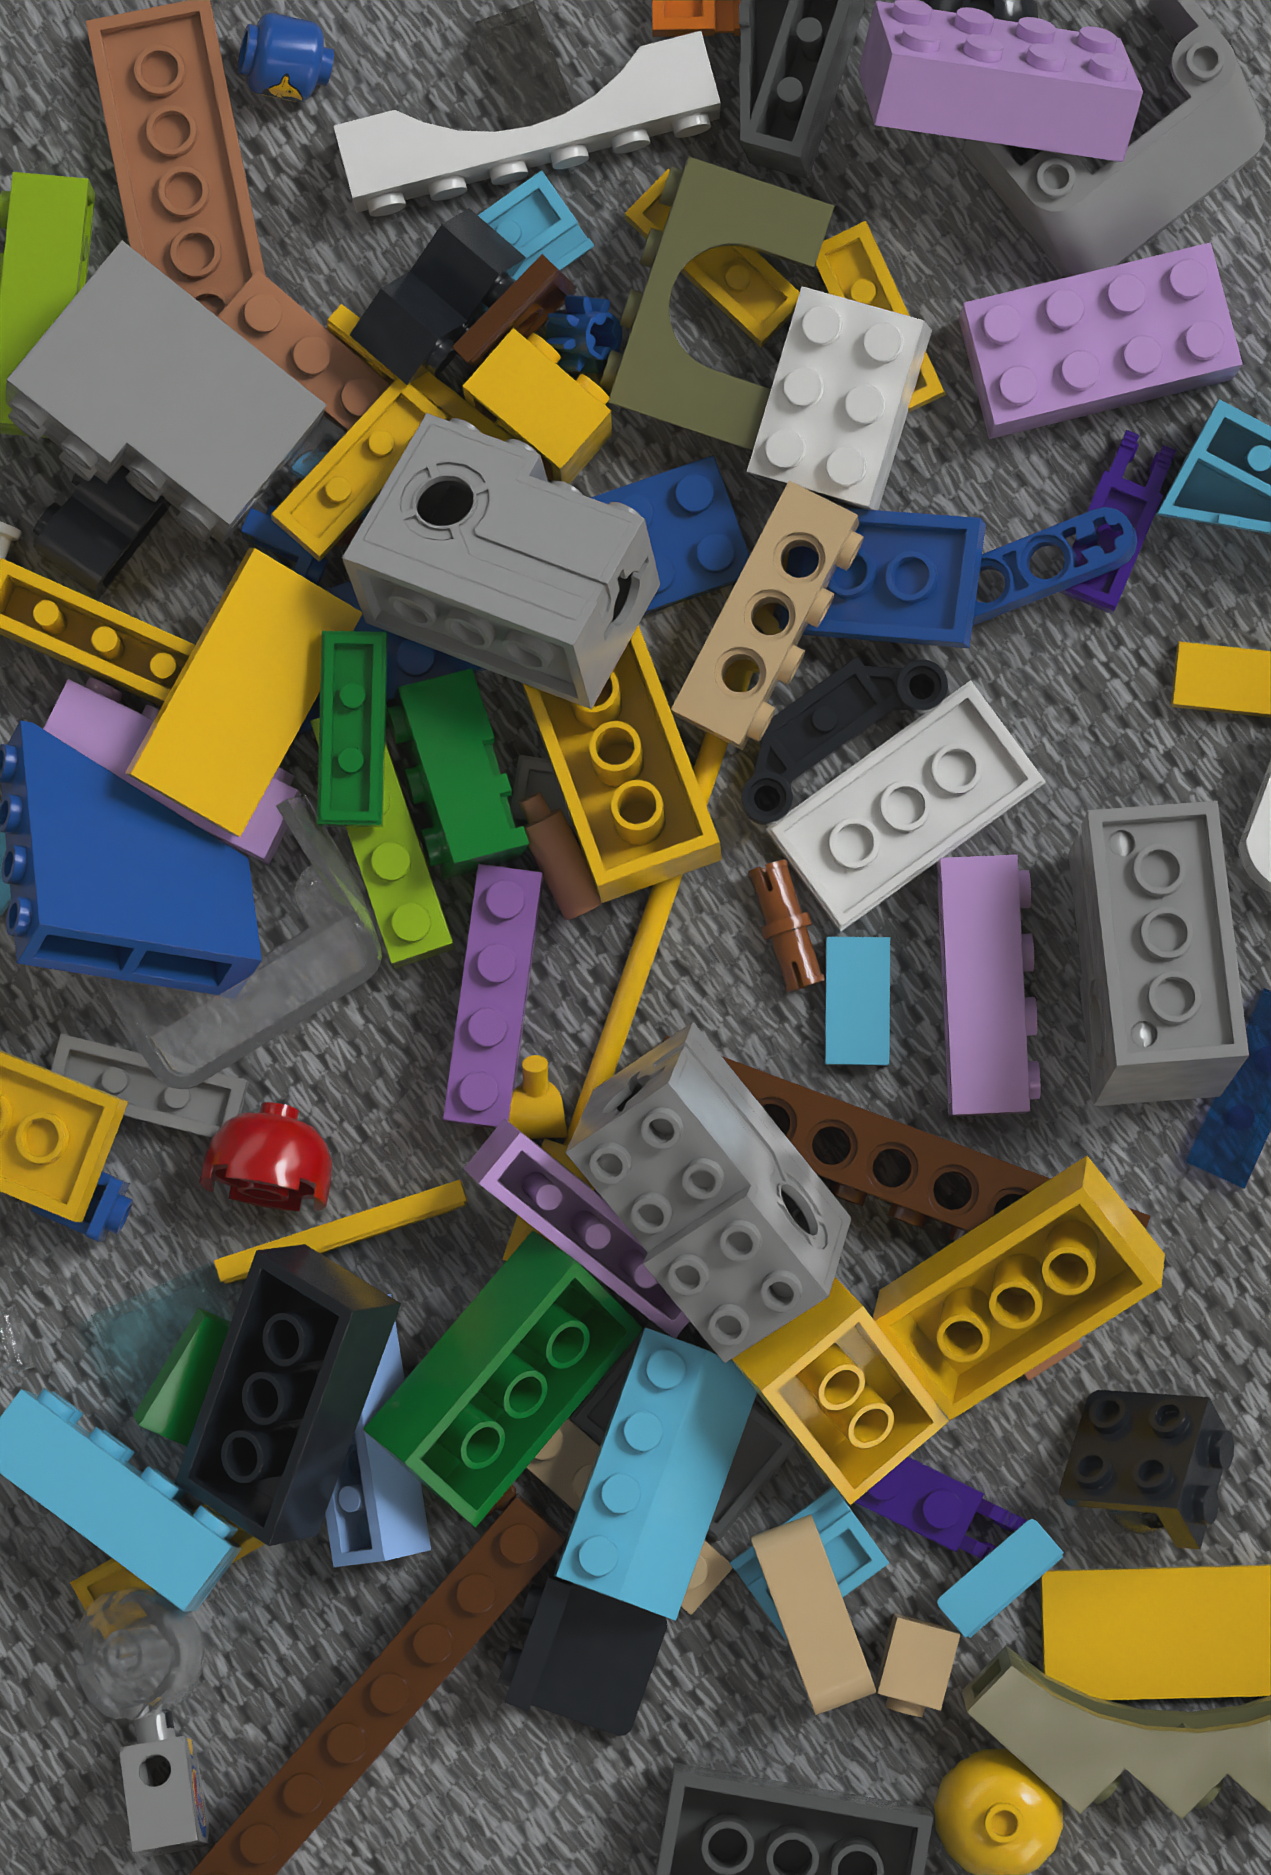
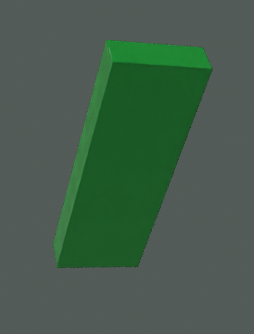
M322 631L318 826L383 827L387 632Z

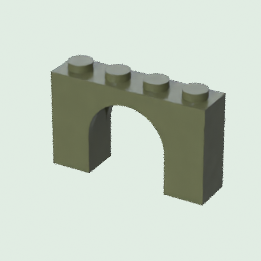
M688 157L683 170L672 166L670 168L659 203L671 208L663 231L654 228L650 229L639 263L650 268L643 292L634 289L630 290L619 324L629 328L630 332L623 353L614 350L610 351L599 386L610 390V400L607 403L753 451L771 389L705 367L694 360L682 348L674 334L670 321L669 303L673 285L681 270L692 258L704 251L721 246L748 248L812 269L815 267L835 206Z

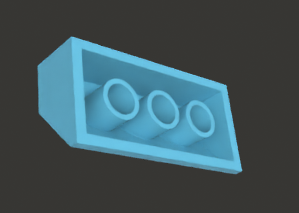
M648 1328L641 1332L556 1566L554 1577L676 1621L757 1394L756 1390L734 1362L729 1360L724 1363L715 1353Z

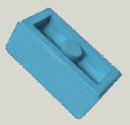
M1030 1519L942 1594L937 1600V1604L965 1638H971L1062 1559L1064 1552L1036 1520Z

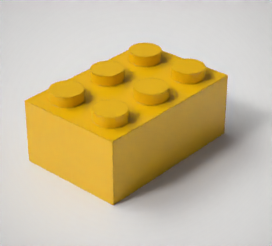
M834 1277L829 1297L731 1359L811 1462L850 1505L949 1422L864 1306L836 1277Z

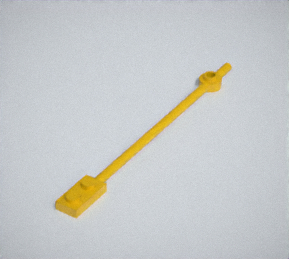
M789 552L785 555L783 560V569L785 572L787 571ZM777 603L765 604L755 613L753 624L755 629L762 634L775 635L782 631L779 629L778 621L773 616ZM749 660L735 661L728 667L724 678L725 685L734 692H747L753 673L760 672V669ZM708 732L705 733L693 768L706 806L708 805L729 744ZM683 874L652 886L567 1131L568 1138H565L563 1145L544 1138L541 1146L542 1149L594 1190L595 1188L565 1152L593 1089L614 1076ZM517 1215L502 1260L507 1261L532 1230L553 1245L555 1244Z

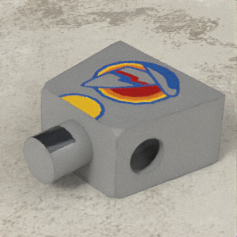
M170 1702L153 1703L132 1708L137 1744L120 1748V1762L132 1853L154 1857L212 1846L194 1741L185 1736L176 1737ZM163 1761H169L171 1774L164 1784L155 1787L152 1778L154 1768Z

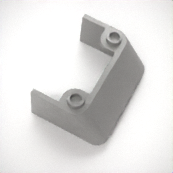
M1149 0L1147 4L1150 11L1178 43L1171 58V73L1174 81L1188 97V100L1129 145L1124 162L1110 160L1092 175L1075 155L1044 150L1019 167L1001 144L970 139L965 141L962 152L1066 277L1122 264L1251 162L1263 145L1265 139L1264 121L1236 55L1229 42L1194 0Z

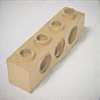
M788 481L671 708L676 717L741 750L744 749L749 737L758 742L761 740L776 710V707L767 703L778 681L787 685L791 682L804 657L805 650L797 647V644L806 626L809 623L818 628L832 603L835 593L826 588L837 566L847 571L861 547L864 536L855 532L859 526L857 514ZM800 546L811 548L819 556L818 566L812 574L807 577L796 578L784 571L783 560L791 549ZM768 603L780 604L789 612L787 626L783 631L775 635L762 634L755 629L753 624L757 610ZM749 660L760 669V677L757 684L747 692H734L725 685V672L735 661Z

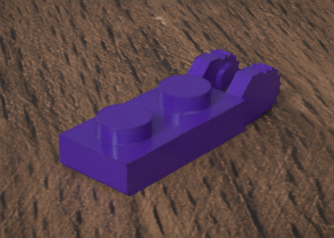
M1126 430L1109 471L1104 470L1087 512L1108 507L1117 509L1126 515L1136 531V551L1129 562L1120 568L1059 592L1110 614H1113L1160 504L1163 494H1160L1159 491L1176 450L1162 445L1160 451L1155 453L1149 467L1150 475L1145 487L1122 477L1128 463L1132 462L1139 446L1137 442L1139 435L1129 430ZM1103 524L1097 528L1099 538L1084 546H1081L1075 538L1072 549L1077 556L1078 567L1088 563L1081 552L1085 549L1100 546L1106 554L1116 550L1115 539L1123 535V530L1114 532L1108 524Z
M910 1457L904 1459L855 1501V1503L955 1552L960 1548L982 1560L997 1546L986 1541L981 1543L965 1535L975 1512L993 1519L994 1524L1010 1532L1016 1531L1028 1521L983 1499L984 1493Z

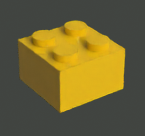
M512 328L463 385L465 400L514 439L526 443L540 454L547 479L551 482L563 481L570 484L612 436L611 410L606 406L610 398L602 388L584 374H580L574 380L557 364L561 356L543 338L532 333L526 339Z

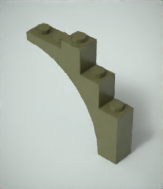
M1007 1646L961 1691L966 1712L1079 1814L1092 1802L1101 1804L1107 1800L1118 1788L1122 1780L1121 1773L1125 1769L1180 1819H1183L1194 1807L1202 1809L1210 1804L1220 1792L1223 1786L1222 1779L1227 1774L1271 1813V1695L1242 1705L1192 1712L1139 1709L1089 1696L1045 1675Z

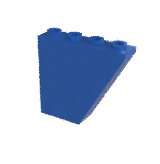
M20 720L8 744L0 745V783L2 792L0 832L5 833L6 852L2 863V880L4 883L10 884L11 902L7 912L6 929L8 935L14 936L17 964L238 998L262 961L249 858L33 722Z

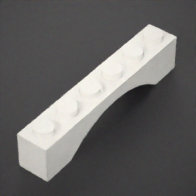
M701 31L640 46L623 70L596 95L565 114L532 126L497 132L459 131L424 123L397 110H392L334 125V130L356 213L369 210L371 216H385L406 207L405 200L430 194L431 200H447L464 194L467 191L466 184L491 178V182L494 185L509 184L525 178L528 175L527 169L552 162L554 169H566L586 162L589 159V152L613 147L614 153H628L649 145V137L673 131L675 137L685 138L703 133L711 128L710 121L720 119L721 102Z

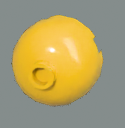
M1007 1748L982 1749L969 1755L970 1757L961 1760L942 1778L934 1800L935 1829L947 1855L966 1872L974 1875H1026L1037 1870L1055 1851L1063 1829V1804L1061 1797Z

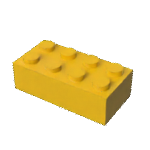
M639 625L592 709L521 683L601 903L722 860L718 835Z
M1085 1156L880 1289L873 1320L935 1403L951 1421L1161 1288L1165 1253L1091 1159Z

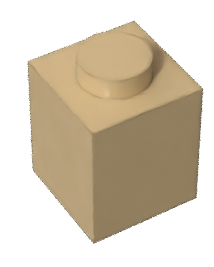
M897 1613L893 1614L875 1683L876 1692L880 1695L888 1696L886 1708L917 1717H923L925 1707L941 1711L960 1638V1633L956 1629Z

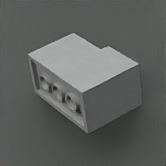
M121 240L7 378L6 404L12 409L8 415L9 419L31 438L38 441L44 434L62 448L63 452L59 455V458L74 473L87 481L93 475H96L107 484L123 465L130 470L125 477L126 480L137 491L154 502L162 495L169 503L181 511L176 519L186 530L203 542H206L212 536L222 545L271 486L274 478L283 466L286 467L314 433L327 406L123 240Z
M428 413L423 418L342 557L366 623L589 709H592L661 585L645 518L641 517L633 508L619 502L605 504L586 497L574 486L563 481L548 483L541 455L522 441L508 439L505 442L481 433L467 421L457 418L447 421Z
M1218 801L1087 810L1081 824L1082 831H1078L1068 855L1082 970L1079 986L1093 1106L1220 1097L1248 1058L1249 1051Z
M694 1022L593 1089L565 1153L647 1251L643 1263L644 1266L724 1363L829 1297L852 1217Z

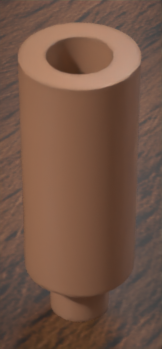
M541 792L534 793L519 801L518 804L527 820V823L523 826L529 841L528 847L564 919H573L602 904L585 856L561 808L550 811Z

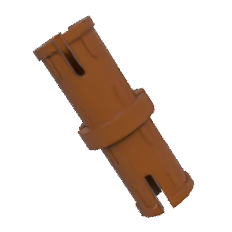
M787 859L765 864V868L757 867L748 871L766 925L761 927L764 940L771 939L786 985V993L826 981L824 974L821 973L807 927L813 924L809 912L802 913L787 867L789 866Z

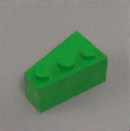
M472 668L398 687L394 695L395 706L386 708L387 718L395 744L406 742L412 767L403 769L404 780L412 805L423 804L429 828L420 830V837L429 867L439 865L443 880L476 872L478 864L499 866L517 861L529 845L524 826L515 828L507 796L512 795V789L507 774H501L492 744L495 742V737Z

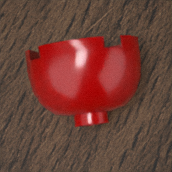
M264 1102L261 1103L259 1113L247 1112L238 1114L221 1126L208 1146L199 1183L204 1189L213 1193L215 1181L231 1186L228 1199L285 1211H300L302 1199H313L314 1211H319L327 1206L332 1176V1160L327 1143L315 1128L297 1120L298 1109L285 1104Z

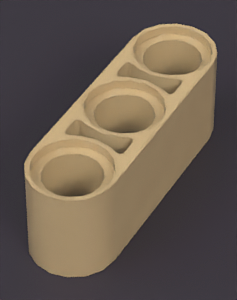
M807 1515L751 1536L753 1548L815 1716L877 1693L812 1515Z

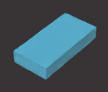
M826 937L824 1065L889 1066L890 937Z

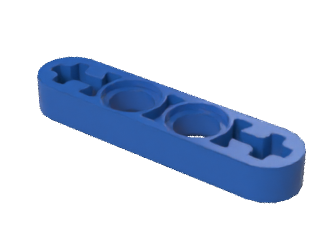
M1108 507L1094 509L982 554L980 572L989 569L999 571L1004 576L1005 587L1000 597L993 602L983 603L976 600L972 626L1118 569L1129 562L1136 551L1137 535L1126 515L1117 509ZM1103 524H1108L1114 532L1123 530V535L1115 539L1116 550L1106 554L1100 546L1085 549L1081 552L1088 563L1078 567L1077 556L1066 538L1076 534V540L1081 546H1084L1099 538L1097 528ZM1054 546L1064 553L1065 561L1062 570L1053 578H1037L1031 573V557L1041 547Z

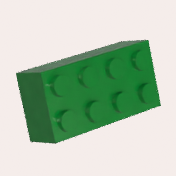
M532 1230L363 1430L429 1491L476 1528L643 1328L575 1259Z

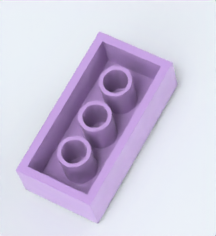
M895 0V3L875 1L858 70L874 125L1119 162H1124L1143 94L1142 87L1121 38H1117L1115 34L1108 30L1092 26L1083 27L1080 29V32L1058 29L1050 22L1034 17H1023L1018 22L994 19L989 13L975 8H960L957 10V13L932 9L928 4L919 0Z
M1211 242L964 302L958 318L989 439L1233 380L1243 365Z

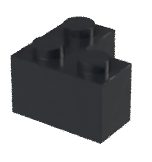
M468 208L441 224L409 272L379 290L350 333V336L406 385L428 371L433 376H437L447 367L456 354L459 355L452 346L516 281L513 276L526 257Z

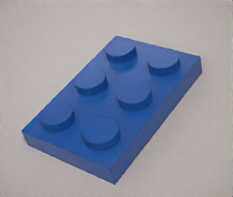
M845 508L858 515L859 526L855 532L864 536L863 542L847 571L837 566L826 588L835 593L821 624L816 628L808 623L802 635L970 648L986 523L977 517ZM800 546L789 551L786 573L796 578L809 576L816 570L819 556L808 547ZM784 606L781 607L779 629L783 631L789 622V612Z

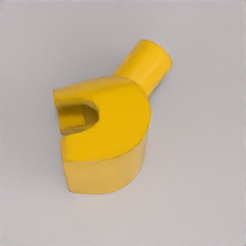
M540 1055L526 1057L522 1062L523 1082L513 1092L509 1122L530 1139L568 1138L562 1097L558 1089L549 1082L547 1059Z

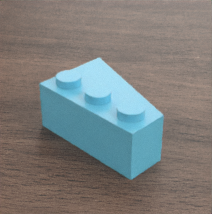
M1219 399L1214 404L1155 515L1271 535V426Z

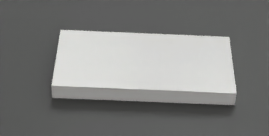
M970 680L945 698L938 708L923 714L792 809L782 821L770 825L765 831L841 933L936 864L940 858L947 856L1039 789L1046 781Z

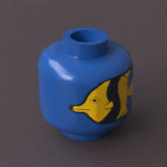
M268 13L259 19L257 25L247 24L239 52L238 74L246 75L249 88L256 94L293 102H304L312 95L316 84L327 86L333 67L334 49L324 47L323 32L317 23L281 14Z

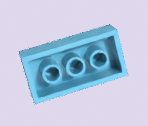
M43 1388L40 1394L37 1395L21 1389L0 1417V1474L182 1611H197L242 1550V1547L231 1539L238 1529L209 1507L205 1508L200 1505L194 1512L180 1501L186 1492L185 1490L174 1484L175 1481L157 1468L153 1469L148 1466L144 1472H141L128 1461L135 1452L105 1429L102 1431L95 1427L92 1433H89L77 1424L84 1413L56 1392H50Z

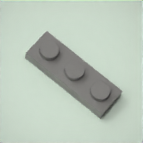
M60 1034L51 1071L129 1101L123 1116L211 1138L227 1120L241 1114L249 1081L65 1034Z

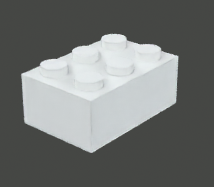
M802 286L747 472L758 479L786 487L788 481H791L823 498L861 509L879 510L932 329L921 319Z

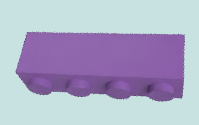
M478 864L443 1115L445 1122L496 1129L504 1118L509 1121L512 1096L516 1086L544 882L542 872Z

